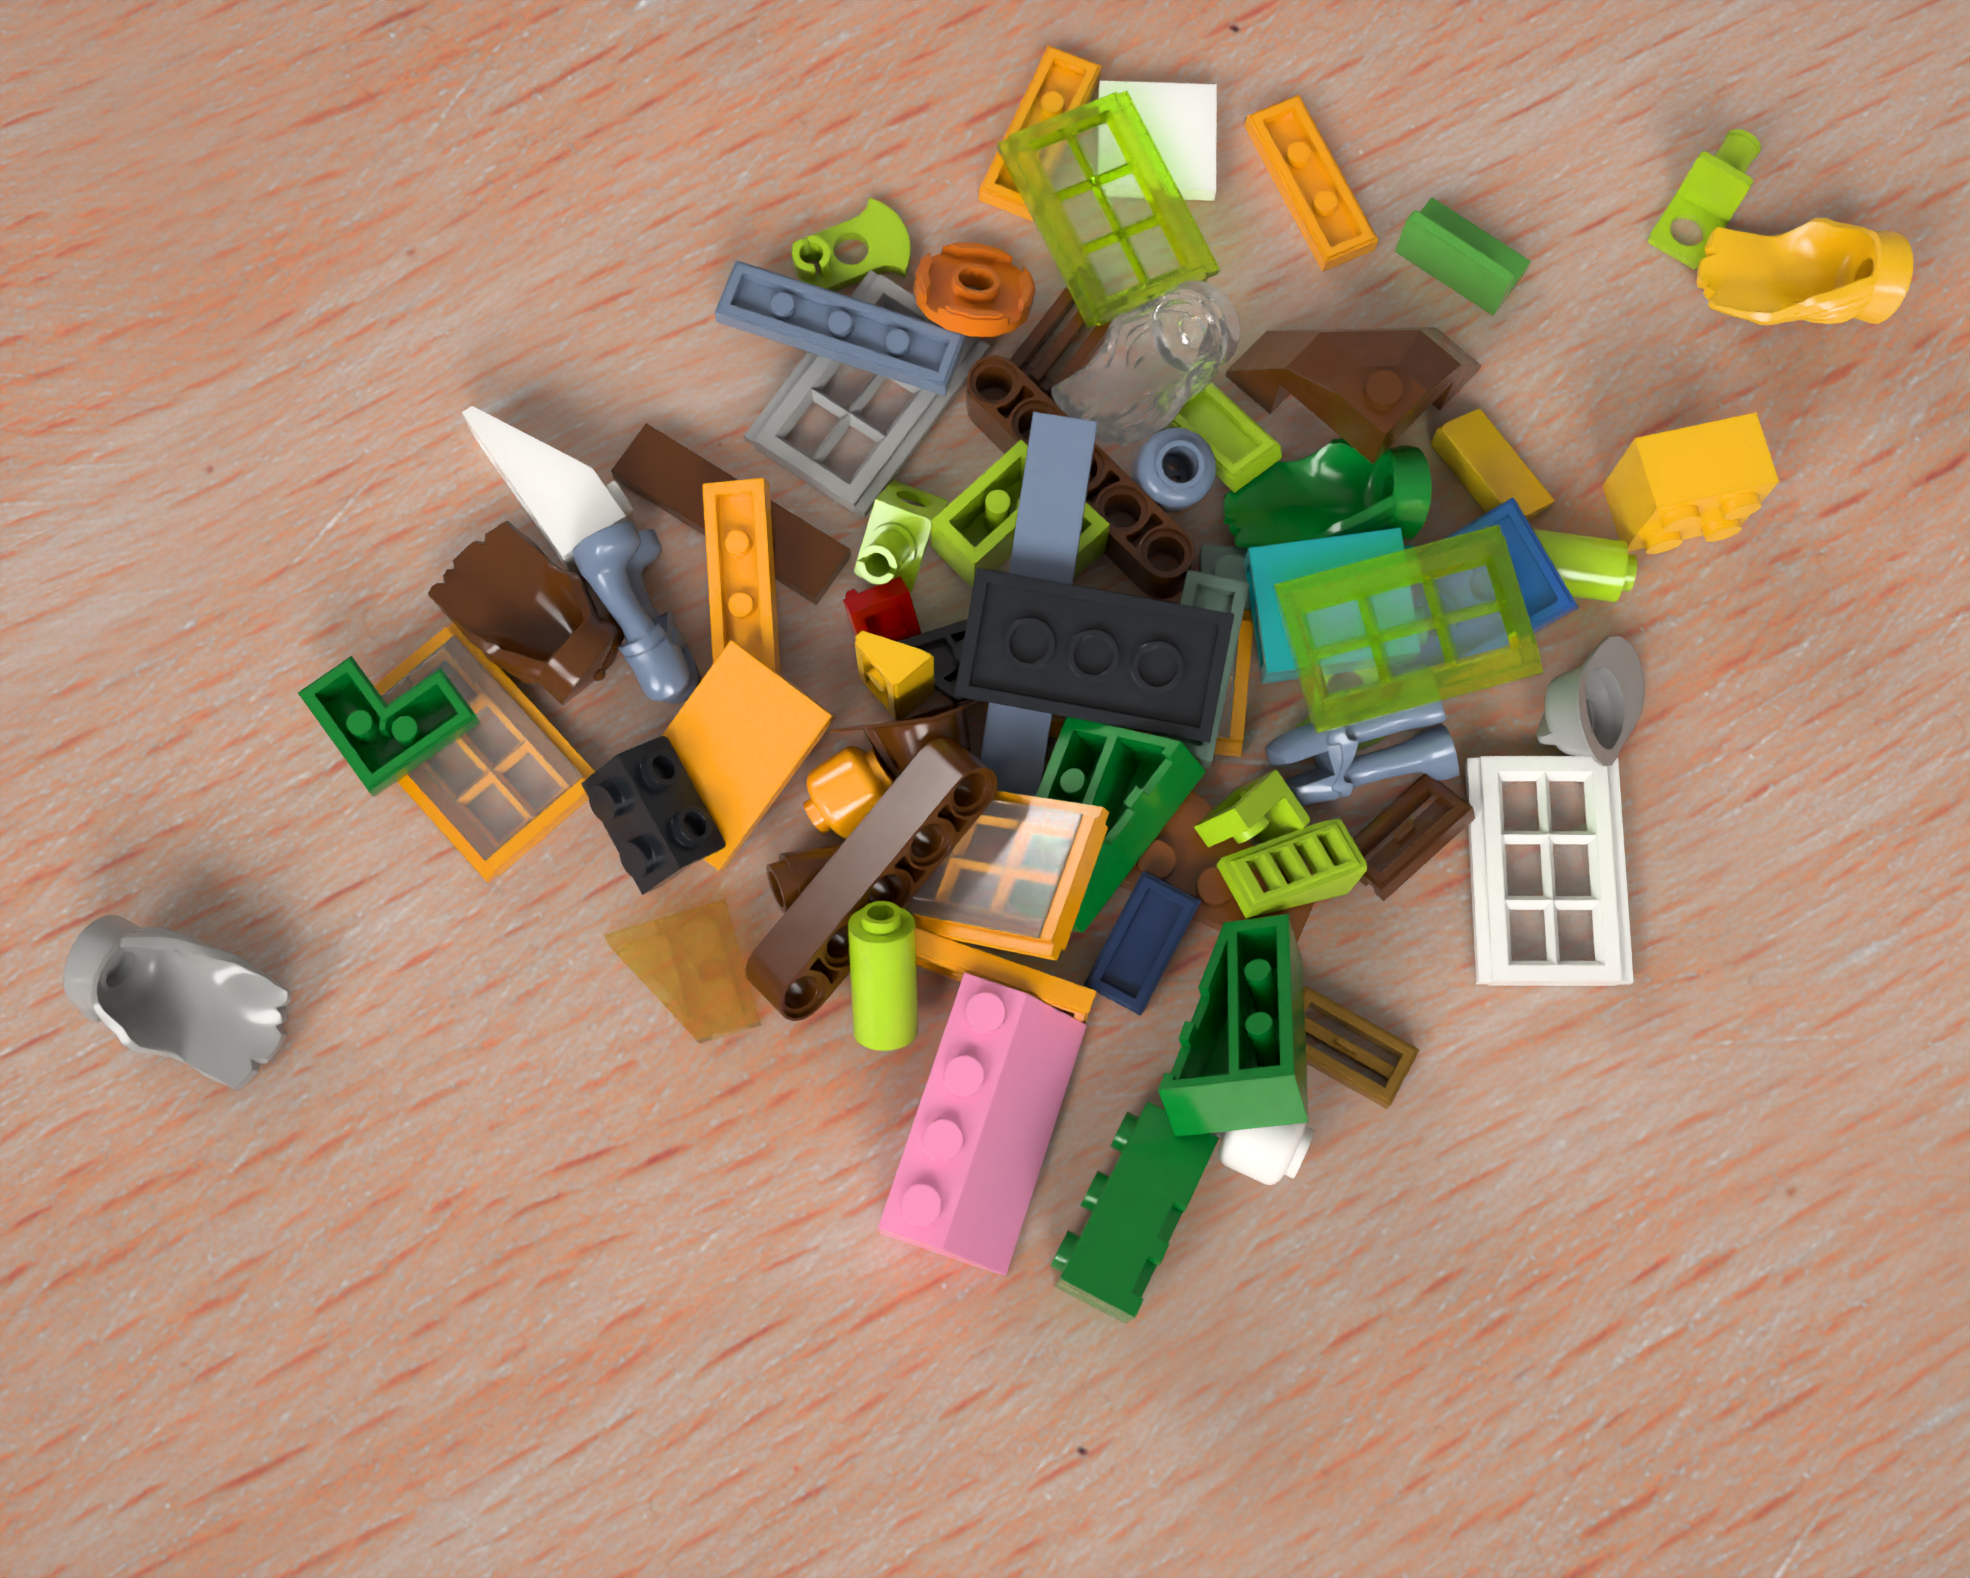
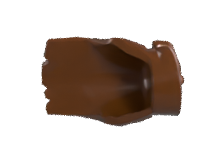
M509 521L502 522L496 528L488 531L485 534L484 542L476 540L469 544L453 560L454 568L446 570L443 575V583H436L428 592L429 597L457 626L461 633L482 651L486 658L525 684H540L561 705L577 696L593 681L604 679L606 670L616 659L619 651L617 647L622 644L625 637L621 627L610 613L603 619L598 615L597 608L582 578L576 572L563 570L554 564L535 542L520 532Z

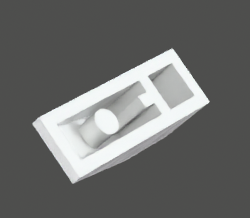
M474 406L462 412L473 437L566 570L579 574L580 571L572 556L575 546L586 537L601 529L628 521L627 517L634 513L633 507L615 481L605 486L592 467Z

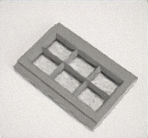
M871 270L850 296L936 324L928 319L917 306L915 295L885 276L877 275ZM965 335V346L946 396L807 352L745 433V441L753 445L757 451L849 511L865 518L873 508L875 499L893 481L966 383L969 369L976 361L985 357L989 352V345L981 341L979 337Z

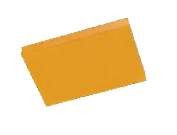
M730 640L662 734V736L669 739L726 843L725 847L718 853L704 859L718 871L726 869L836 718L835 715L733 640Z

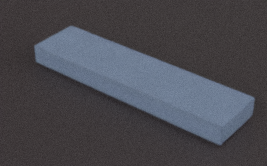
M738 260L735 261L715 310L716 322L943 396H946L965 346V335L948 331L939 325Z

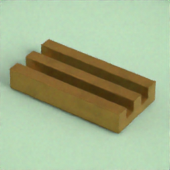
M1305 985L1304 1013L1309 1007L1399 1058L1394 1067L1305 1017L1306 1035L1386 1079L1387 1083L1383 1087L1307 1043L1306 1064L1387 1109L1394 1100L1420 1049Z

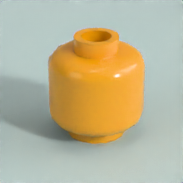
M851 745L843 748L808 773L806 784L811 798L803 802V807L812 823L822 834H826L833 829L836 834L847 839L897 777L886 770L874 748L866 752L858 746Z

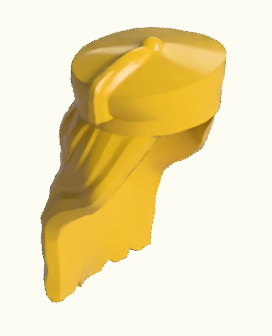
M1814 218L1792 231L1774 236H1764L1716 227L1711 232L1705 245L1706 258L1700 260L1696 283L1698 288L1704 289L1703 294L1709 300L1708 307L1711 310L1759 325H1774L1797 320L1821 324H1838L1846 322L1851 318L1871 324H1880L1898 309L1908 292L1913 274V252L1909 241L1901 233L1890 230H1869L1856 225L1835 222L1829 218Z

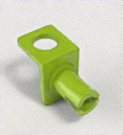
M1733 129L1727 133L1723 144L1714 156L1706 151H1702L1674 198L1648 236V243L1688 267L1698 269L1700 260L1706 258L1705 245L1711 232L1716 227H1726L1754 183L1753 178L1745 173L1762 149L1759 140L1750 132L1742 129ZM1679 219L1694 221L1702 231V241L1693 246L1678 243L1671 234V224Z
M892 481L874 501L854 568L855 574L872 584L878 585L885 584L891 579L901 576L909 592H911L915 586L931 535L930 521L948 506L949 501L907 484ZM902 499L918 502L925 507L909 504Z

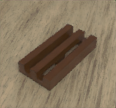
M1078 271L1010 361L1019 367L1045 394L1059 402L1126 314L1128 303L1120 297H1117L1116 300L1108 296L1106 288L1100 284L1096 287L1088 283V276ZM1080 297L1083 298L1085 302L1034 368L1029 366V363ZM1097 309L1105 313L1056 379L1052 381L1046 377Z
M1423 774L1352 838L1362 856L1365 857L1432 795L1437 798L1414 820L1407 821L1394 833V838L1368 862L1366 861L1367 871L1359 881L1365 886L1370 884L1374 888L1375 894L1383 901L1475 819L1473 806L1441 781L1432 779L1427 774Z

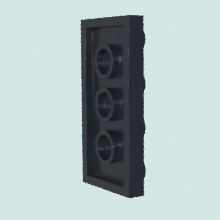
M978 567L976 568L954 696L1210 743L1234 613Z

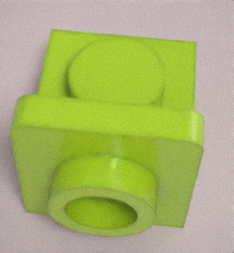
M1275 769L1236 787L1202 818L1194 828L1208 848L1231 837L1234 838L1237 844H1241L1257 835L1263 843L1296 830H1302L1310 822V817L1280 773Z

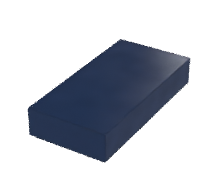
M1143 870L1084 986L1095 990L1102 996L1141 1016L1202 899L1147 870Z

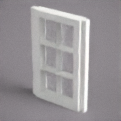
M1481 756L1480 758H1466L1467 803L1473 806L1475 819L1468 824L1476 984H1488V986H1616L1634 983L1618 758L1613 765L1604 767L1595 762L1592 756Z

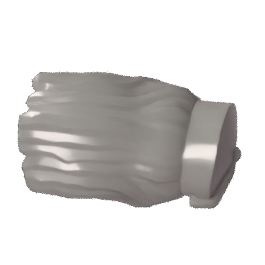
M117 915L100 917L90 923L77 937L67 957L63 975V987L69 1001L90 1021H102L118 1037L123 1046L133 1052L163 1055L182 1061L203 1076L224 1084L233 1090L241 1089L257 1075L260 1064L268 1063L274 1057L287 1036V1032L283 1028V1023L288 1018L285 1007L289 1005L292 997L286 987L235 954L213 947L199 938L164 927L141 928Z

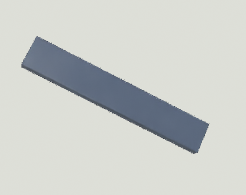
M1033 412L1009 573L1073 584L1097 434V421ZM989 703L980 761L995 773L998 785L996 791L1036 796L1044 774L1053 714Z

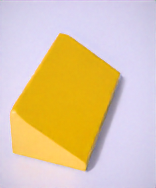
M1480 408L1455 418L1437 429L1430 444L1486 513L1513 497L1529 521L1554 504L1555 500Z
M861 631L855 636L859 679L895 720L904 719L935 692L933 655L921 649L865 631Z

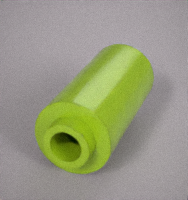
M1533 529L1573 597L1616 603L1622 591L1630 592L1632 590L1637 572L1636 555L1628 554L1626 541Z
M872 902L855 912L848 921L853 1034L857 1042L864 1047L879 1051H890L909 1045L918 1035L915 920L910 912L892 902Z

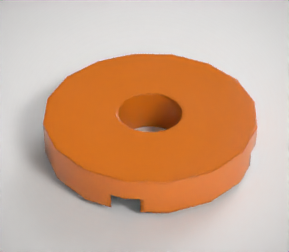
M956 242L942 246L941 254L931 257L930 252L921 259L916 271L913 287L916 304L928 319L946 330L970 337H996L1015 331L1028 320L1036 292L1033 277L1025 266L1022 272L1018 267L1012 264L1013 256L1005 251L981 243ZM966 286H974L983 290H973Z

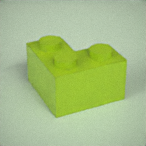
M1022 440L1016 443L930 521L931 548L972 588L976 568L996 570L1012 555L1028 445ZM1087 502L1085 504L1074 579L1105 552L1110 524Z

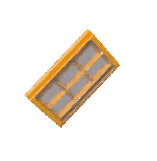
M453 623L448 628L445 626L374 685L384 701L389 704L439 668H442L481 721L478 726L404 776L397 783L481 877L489 883L496 876L502 875L589 800L581 783L595 773V771L504 671L486 658L482 651L474 646Z
M996 791L990 805L903 909L912 914L916 928L938 936L1057 961L1060 951H1065L1103 844L1108 829L1105 823L1109 812L1100 806Z

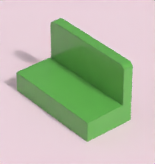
M1433 197L1430 198L1421 212L1414 210L1407 218L1395 249L1396 253L1493 316L1524 276L1531 263L1530 260Z

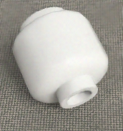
M1306 1123L1210 1134L1222 1139L1218 1150L1219 1159L1222 1164L1261 1183L1273 1185L1278 1183L1284 1175L1294 1179L1315 1131L1306 1127Z

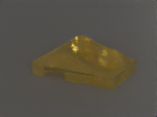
M725 899L605 934L606 942L612 951L621 958L699 1044L762 1025L750 982L746 977V968Z

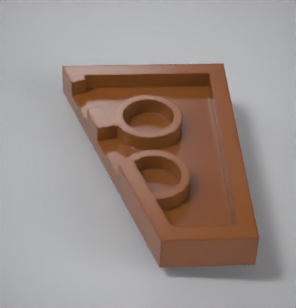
M1193 789L1119 885L1132 892L1143 870H1147L1202 899L1192 919L1218 931H1221L1224 922L1289 914L1297 942L1315 903L1245 918L1216 865L1222 857L1255 845L1250 840L1237 844L1234 838L1231 837L1208 848L1194 826L1213 807ZM1278 866V868L1280 869V871H1281L1282 875L1284 876L1286 882L1289 884L1290 882H1289V880L1287 879L1285 873H1284L1283 870ZM1257 869L1251 870L1263 892L1269 891Z

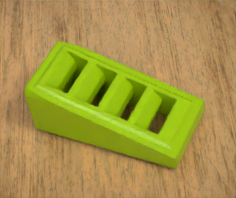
M1339 818L1319 822L1302 830H1296L1222 857L1216 865L1245 918L1346 895L1367 871V863L1344 823ZM1303 858H1304L1305 861L1307 862V864H1308L1309 868L1311 869L1313 875L1310 874L1308 868L1306 867L1304 861L1302 860ZM1277 864L1281 866L1283 872L1285 873L1287 879L1290 882L1289 884L1286 882ZM1257 869L1269 891L1263 892L1251 870Z

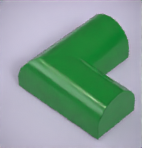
M350 656L298 692L299 696L372 796L382 793L481 723L442 668H439L387 704L355 659Z

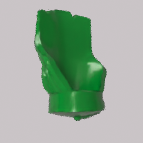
M1343 438L1332 439L1324 447L1305 458L1295 461L1276 462L1235 493L1230 489V492L1224 494L1223 522L1230 525L1229 531L1235 536L1234 544L1246 549L1401 528L1403 540L1410 541L1423 527L1430 508L1432 482L1429 464L1424 453L1419 448L1409 445L1389 447L1372 464Z

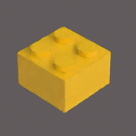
M1757 412L1634 438L1602 487L1618 538L1627 542L1628 551L1645 548L1647 554H1659L1678 547L1683 543V540L1704 536L1705 541L1714 542L1736 535L1742 530L1741 526L1749 516L1762 507V501L1779 483V479Z

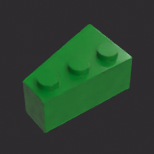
M1066 717L1035 797L1100 806L1109 812L1105 823L1108 829L1074 923L1073 931L1084 933L1205 774L1206 770L1182 741L1103 723ZM1034 833L1022 867L1061 873L1072 840ZM1017 879L1010 903L1025 916L1044 920L1056 886Z
M1285 914L1224 922L1198 987L1201 997L1191 1022H1184L1178 1037L1181 1048L1171 1073H1164L1158 1088L1175 1137L1309 1123L1303 963L1290 916Z
M1148 1101L1139 1117L1127 1111L1110 1145L1111 1148L1121 1152L1110 1176L1097 1171L1080 1207L1090 1211L1091 1214L1080 1236L1069 1230L1067 1231L1050 1267L1061 1272L1054 1287L1125 1324L1133 1320L1144 1300L1141 1297L1157 1265L1159 1266L1170 1245L1168 1242L1193 1196L1219 1138L1210 1133L1175 1137L1166 1111Z

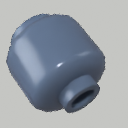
M1167 428L1153 434L1136 451L1131 463V479L1165 512H1180L1198 503L1211 490L1216 477V459L1210 445L1199 434L1186 428ZM1168 465L1172 466L1175 470H1171ZM1170 478H1177V481H1171Z

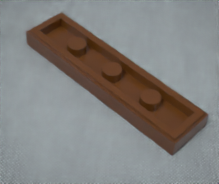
M647 423L611 470L616 481L705 535L702 484L738 480ZM770 500L775 580L817 605L850 559V548Z

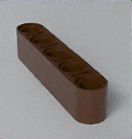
M996 355L983 357L976 361L969 369L966 379V407L968 416L1004 454L1020 440L1028 445L1029 441L1023 438L1021 434L1027 429H1031L1033 412L1068 417L1019 367L1005 357ZM997 387L1006 391L1008 395L1001 400L993 401L984 398L979 393L986 388ZM1095 443L1090 472L1093 480L1088 485L1086 502L1107 522L1106 516L1118 511L1128 513L1136 521L1134 525L1127 528H1119L1110 524L1104 554L1141 591L1150 597L1165 599L1177 595L1183 590L1187 571L1191 570L1195 554L1192 540ZM1155 554H1167L1176 559L1179 567L1172 571L1158 570L1152 566L1149 558Z
M939 737L932 740L919 751L749 957L745 969L747 979L785 1019L791 1021L804 1020L822 1007L850 973L848 921L850 917L872 902H892L901 908L907 905L990 805L998 787L997 777L993 770L950 737Z

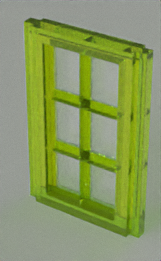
M1128 91L1119 94L1114 92L1010 134L1008 139L997 143V149L1087 328L1095 325L1101 326L1207 282L1208 278L1219 274L1220 267Z
M1499 524L1277 583L1273 586L1299 682L1316 735L1541 675L1544 672L1540 661V652L1505 536L1502 535Z

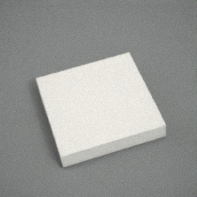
M1099 81L1096 197L1214 201L1216 194L1217 84Z

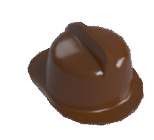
M965 699L904 720L830 729V733L863 729L886 770L898 778L919 751L930 741L939 737H950L971 753L966 708L974 705L978 700Z

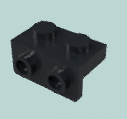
M660 736L617 754L581 783L589 798V804L593 813L602 821L620 854V860L624 869L632 876L642 895L663 886L692 864L718 853L726 845L673 746L665 736Z

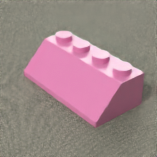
M964 973L878 1226L880 1234L1006 1276L1087 1027L1086 1024L1027 993Z

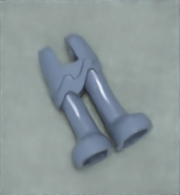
M633 521L617 523L601 529L586 537L575 546L572 551L575 563L581 575L589 582L601 602L621 627L626 642L617 648L632 668L644 694L654 701L672 704L685 702L701 682L698 668L683 634L676 627L671 610L662 615L659 614L646 591L642 576L643 571L658 558L662 551L657 534L654 529L637 531Z
M1424 663L1409 667L1402 672L1398 694L1391 699L1351 714L1349 705L1334 713L1329 711L1313 722L1279 735L1265 746L1270 765L1290 764L1314 756L1317 768L1284 780L1302 807L1336 800L1339 797H1348L1351 795L1352 789L1361 785L1406 774L1425 773L1437 781L1459 776L1458 759L1452 737L1446 726L1441 723L1446 721L1442 702L1430 672ZM1426 727L1411 739L1380 750L1355 756L1359 743L1405 730Z

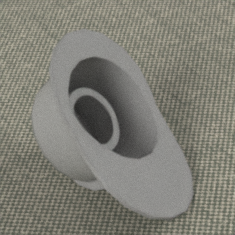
M1621 636L1606 637L1597 645L1584 665L1555 677L1549 683L1545 694V712L1536 732L1539 743L1556 745L1561 752L1570 756H1592L1593 760L1602 767L1613 765L1620 749L1638 722L1645 694L1644 675L1639 656L1629 641Z

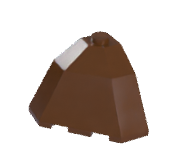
M1436 327L1266 331L1226 371L1225 376L1269 414L1290 394L1293 395L1374 464L1431 404L1441 410L1479 371L1481 364Z

